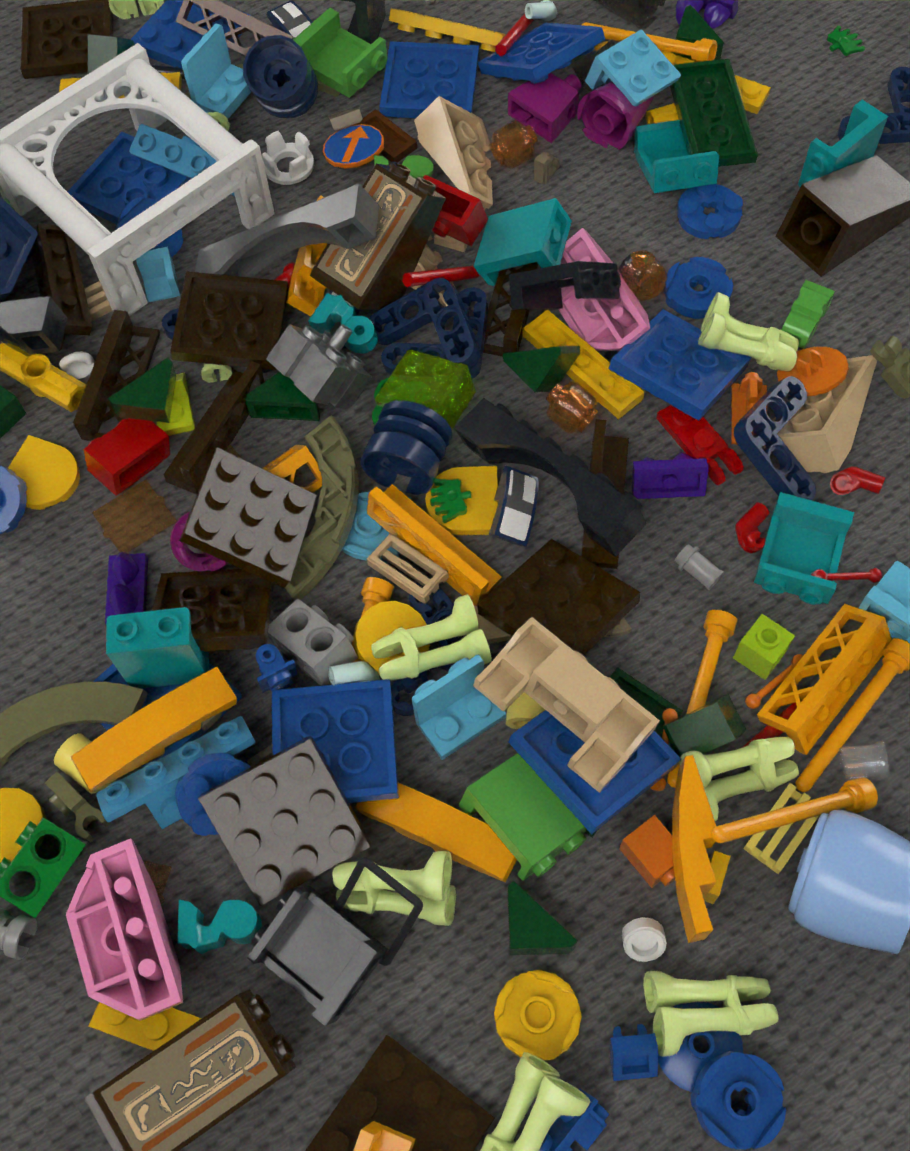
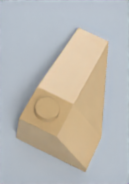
M438 96L414 120L418 132V140L459 190L479 198L483 207L489 209L493 205L492 180L487 175V170L491 168V160L485 156V152L490 150V141L483 120Z
M872 355L847 358L849 371L846 379L838 387L827 393L807 396L805 404L777 433L807 472L830 473L839 470L849 454L877 363V359Z

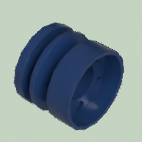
M273 35L260 39L248 50L243 63V76L248 88L256 97L261 107L270 115L279 118H295L305 114L315 103L318 94V79L303 49L291 38Z
M398 400L386 403L379 414V420L374 426V434L368 440L360 459L361 467L371 479L384 487L389 488L394 484L397 474L411 477L406 493L413 495L427 493L432 488L440 468L439 461L445 456L446 447L452 438V429L442 416L422 404Z

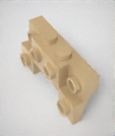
M533 617L515 632L495 659L475 678L473 684L478 691L503 712L525 692L585 743L570 758L567 766L599 793L653 733L660 721L620 689L612 678L604 676L589 664L581 653L573 651Z

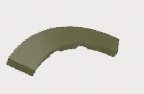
M332 415L304 436L316 456L322 476V489L320 490L319 503L315 514L316 522L310 535L305 537L302 542L291 581L285 587L294 600L297 598L299 600L303 599L320 582L336 561L348 538L357 510L359 476L356 459L347 436Z
M79 682L46 689L19 701L0 713V769L10 760L9 756L25 743H31L46 734L60 729L62 726L75 723L117 725L142 708L148 692L119 683Z

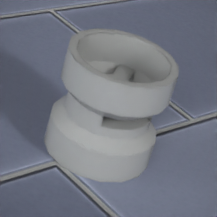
M0 908V950H3L4 955L7 957L21 960L27 955L29 948L18 945L20 936L23 932L35 935L37 921L35 918L26 915H19L15 918L11 916L8 910Z

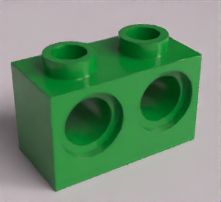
M44 817L38 825L31 821L28 823L15 841V843L22 846L12 861L4 857L0 863V897L34 918L37 917L86 845ZM44 835L55 837L60 846L58 854L50 860L40 858L35 851L37 840ZM19 871L29 872L35 881L33 890L25 896H16L9 888L11 877Z

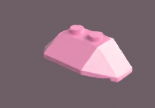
M581 228L566 241L561 264L576 261L613 263L584 228ZM620 272L619 299H576L574 286L561 288L563 308L558 309L569 328L596 351H620L625 345L633 343L650 329L648 314Z
M130 838L91 854L85 866L87 869L76 888L66 912V918L88 997L140 1021L183 1003L181 971L156 888L134 841Z

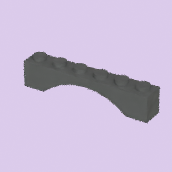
M356 184L199 249L195 272L252 278L280 256L300 247L327 243L338 245L345 249L352 248L376 238L379 205L360 184Z

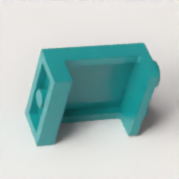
M863 99L853 107L844 137L833 146H828L818 138L811 141L798 186L801 187L803 183L873 157L888 116Z
M679 120L636 126L635 157L654 193L717 184L718 153L711 151L688 155Z
M557 198L490 215L473 267L488 285L494 286L500 270L537 262L541 268L560 265L572 220Z
M780 492L773 509L754 583L762 585L765 591L773 594L788 592L798 595L803 602L808 604H828L836 590L837 583L811 576V573L817 569H822L826 573H837L845 537L852 525L854 512Z
M187 607L110 615L107 617L106 654L129 686L141 689L185 684L209 671V652L200 650L191 633V613Z

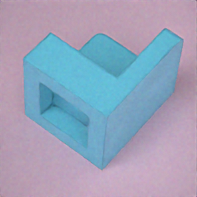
M168 246L149 250L136 259L144 281L148 302L180 296L175 267Z

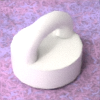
M78 351L63 357L59 365L62 371L83 383H87L95 361L89 353Z
M641 917L630 921L623 927V947L625 953L630 958L636 961L648 962L657 959L664 953L667 944L663 926L658 921L652 918Z

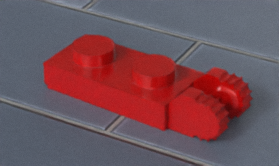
M672 405L657 412V420L686 454L693 459H707L709 466L708 476L716 486L724 483L726 477L721 467L714 460L715 458L719 457L734 475L744 470L743 463L739 456H737V453L732 448H728V444L704 417L698 421Z

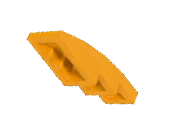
M320 195L317 201L324 197ZM327 243L311 244L299 248L290 281L286 303L310 317L323 300L326 289L324 285L312 278L310 274L326 248Z
M215 667L124 719L73 754L71 760L91 793L160 757L165 753V747L200 730L202 722L236 705L237 697L218 667Z
M693 755L685 756L678 769L672 810V856L675 882L688 943L705 940L713 931L702 894L708 893L716 883L706 851L715 843L711 833L713 828L716 827V823Z
M399 782V798L358 802L355 806L365 816L393 827L398 833L431 847L435 852L449 851L453 861L505 883L517 861L488 824Z

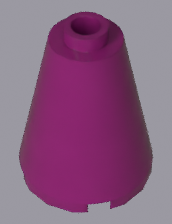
M613 82L590 91L578 104L577 117L578 120L582 118L585 125L582 131L588 139L606 149L608 144L618 148V150L622 149L632 138L636 126L640 124L656 94L638 106H633Z

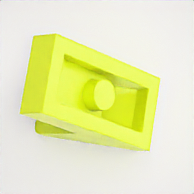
M185 373L176 374L170 422H157L158 427L169 436L195 429Z

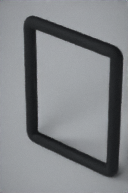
M362 857L358 860L335 904L337 909L342 911L364 867L414 905L386 956H383L379 962L383 966H388L393 961L421 913L423 902L372 860Z

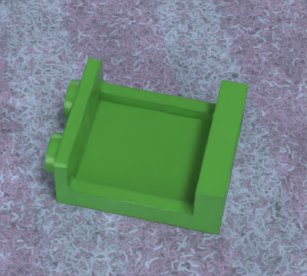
M332 8L327 9L293 39L303 49L317 79L348 98L357 90L363 88L366 82L378 71H381L387 63L386 40L379 37L370 44L344 30L340 26L339 12Z
M518 753L468 786L458 805L464 813L470 816L476 812L481 815L521 864V869L517 875L522 881L533 873L538 878L541 877L557 863L555 859L557 855L563 851L570 855L587 840L583 835L586 828Z

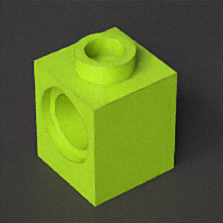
M761 614L740 641L733 659L766 680L787 653L795 635L764 614Z

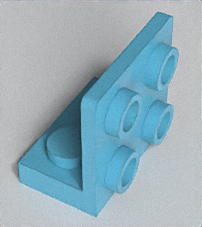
M215 23L193 49L185 55L181 64L191 100L206 113L219 112L229 118L251 91L244 79L243 69L231 64L223 26Z
M641 29L597 55L585 82L592 90L602 84L606 85L613 82L633 106H638L678 81L681 74Z
M896 561L880 582L871 588L858 608L885 617L891 638H899L910 643V568Z
M479 654L470 660L463 658L451 666L448 674L437 681L432 679L423 683L412 697L415 722L441 760L506 718L505 711L503 712L473 686L475 678L484 670V661Z

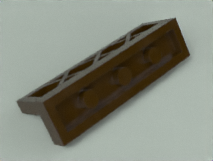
M38 223L36 229L38 235L32 246V257L40 297L50 296L67 316L61 350L66 334L90 336L92 322L74 241L58 225Z
M537 262L525 264L517 270L515 267L499 271L488 308L483 353L503 357L505 353L519 352L523 337V327L526 326L530 310H511L510 317L502 322L495 314V311L506 304H509L512 308L511 295H508L503 288V284L509 281V274L540 269L541 267ZM494 321L496 325L491 327L492 322ZM499 330L502 331L504 334L503 347L486 344L488 336Z
M113 311L73 420V424L82 440L92 441L105 435V433H98L101 424L114 416L118 422L125 419L116 415L108 398L148 371L160 331L159 329L133 326L127 311ZM133 335L149 337L147 345L135 352L129 346ZM135 361L139 366L137 373L124 380L120 375L121 368Z
M251 361L244 373L234 370L163 474L167 483L197 495L213 452L217 447L226 451L249 416L245 402L246 395L265 382L261 364Z
M596 419L590 472L594 475L598 472L604 474L614 484V489L623 494L625 490L629 438L605 436L607 420ZM583 530L581 557L600 568L617 569L619 554L616 557L590 539L585 530Z

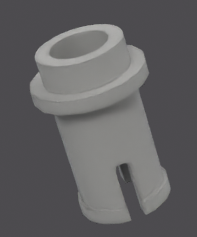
M689 544L686 545L674 560L679 565L678 570H686L701 582L706 589L710 590L721 579L724 571L718 569L700 554L698 546L693 548Z

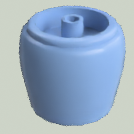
M833 810L829 814L822 813L817 821L809 846L804 848L796 871L799 874L788 906L789 911L794 914V919L800 926L815 934L850 945L898 954L910 928V841L881 824L855 813L844 810Z

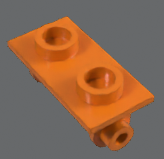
M749 372L745 374L741 384L733 383L731 385V444H737L734 437V427L767 392V385H763V380L759 377L758 373Z

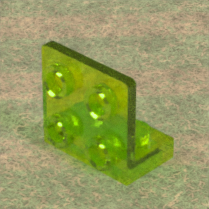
M407 350L376 396L375 401L378 406L382 407L386 403L395 400L422 404L436 411L453 429L475 395L476 390L467 365L453 363L447 359L418 351Z

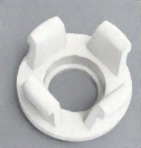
M279 131L273 132L265 138L267 153L264 152L262 154V159L268 179L277 184L291 185L305 180L312 173L314 158L308 148L310 143L305 135L297 132L295 143H285ZM286 157L296 158L289 163V172L278 170L276 164L281 159Z

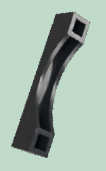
M50 296L0 302V341L13 344L29 355L60 351L67 316Z
M483 398L454 427L463 443L487 463L524 464L541 469L561 481L574 495L578 519L588 537L616 557L646 525L640 510L642 504L634 495L628 491L622 494L614 489V484L604 474L598 472L594 475L591 473L587 465L578 456L572 454L568 457L550 437L543 439L538 436L537 431L531 424L523 419L520 422L515 420L512 413L501 403L495 406Z

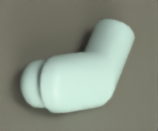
M549 0L527 3L525 6V16L527 19H540L541 21L548 22L557 15L556 6Z
M365 661L329 667L328 676L331 685L380 680L379 674Z

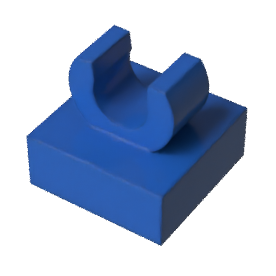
M637 1024V1035L622 1036L620 1026L614 1027L613 1038H610V1063L613 1081L658 1077V1045L655 1033L647 1034L643 1024Z

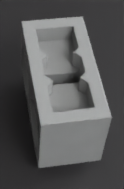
M298 598L269 624L268 636L274 646L287 659H293L298 668L321 686L331 684L328 676L330 666L352 663L358 658L351 644L354 640L351 633L340 623H337L335 626L332 625L326 614L318 606L313 605L309 607Z

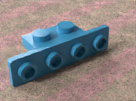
M144 124L139 125L129 150L136 157L190 179L217 162L191 138L183 136L182 139H179Z
M239 716L221 724L213 731L184 744L172 753L157 761L148 763L144 768L111 783L103 790L97 792L96 797L105 820L111 822L143 804L147 805L161 829L182 819L176 804L175 790L179 779L182 781L183 777L189 772L188 767L195 760L213 753L235 755L255 743L243 717Z

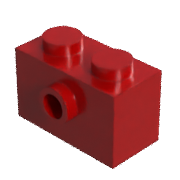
M424 175L423 179L435 184V191L446 198L432 232L443 238L446 235L472 247L488 220L481 200L428 175Z
M131 418L121 420L115 428L102 437L95 438L83 449L87 471L115 496L155 469L171 455L169 435L153 421Z

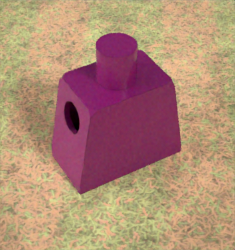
M549 73V77L540 83L533 84L527 81L508 93V115L552 143L577 114L579 91L582 86L578 77L573 74L568 75L562 80Z

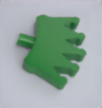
M837 26L827 36V41L833 43L829 47L832 52L839 48L843 55L847 56L865 50L864 46L858 47V45L862 44V39L854 40L858 37L857 33L847 35L850 33V29L840 31L841 26Z
M436 478L434 485L440 487L432 488L431 496L438 497L430 499V505L440 506L435 508L437 516L447 514L442 516V522L446 524L454 518L467 513V506L463 499L472 498L471 491L461 492V480L459 479L446 480Z

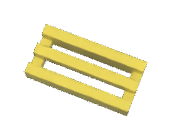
M789 783L770 811L783 808L790 797L797 802L796 804L809 801L811 797L806 793H799L796 791L797 787ZM819 816L804 821L777 862L770 855L793 823L779 827L763 851L755 846L766 831L753 834L743 849L779 874Z

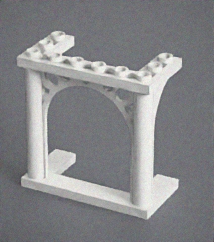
M139 43L0 129V193L3 199L7 198L20 216L38 206L89 255L112 311H127L130 316L148 304L133 265L134 260L234 192L241 222L247 229L260 225L275 214L260 146L252 139L243 144L154 69L150 65L146 49ZM123 94H124V96H125V98H121V99L118 98V97H120V96L123 95ZM129 108L136 130H138L140 124L155 129L168 119L217 161L112 233L58 183L53 170L56 150L70 130L96 114ZM43 145H47V147L44 150L34 152ZM44 161L43 164L37 166L36 163Z

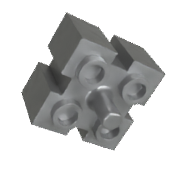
M289 324L266 358L284 376L290 377L295 382L294 385L312 402L328 405L330 402L334 407L345 410L355 403L372 378L363 369L365 364L361 359L350 352L344 355L345 352L341 350L352 334V330L343 324L339 326L334 335L327 332L321 335L307 325L302 329Z

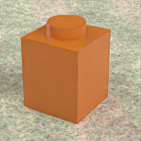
M654 814L626 836L619 848L651 888L660 881L666 887L675 880L672 834Z

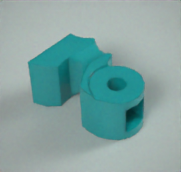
M327 293L308 320L311 328L321 334L324 332L330 333L335 323L338 322L350 328L352 334L344 346L354 353H368L376 347L378 342V336L372 321L365 316H357L354 308L344 300L342 295L334 296Z
M179 900L178 944L185 949H193L203 954L207 951L224 947L226 938L237 944H248L252 942L256 933L262 928L260 915L252 905L245 901H223L212 923L209 926H203L204 914L191 902Z

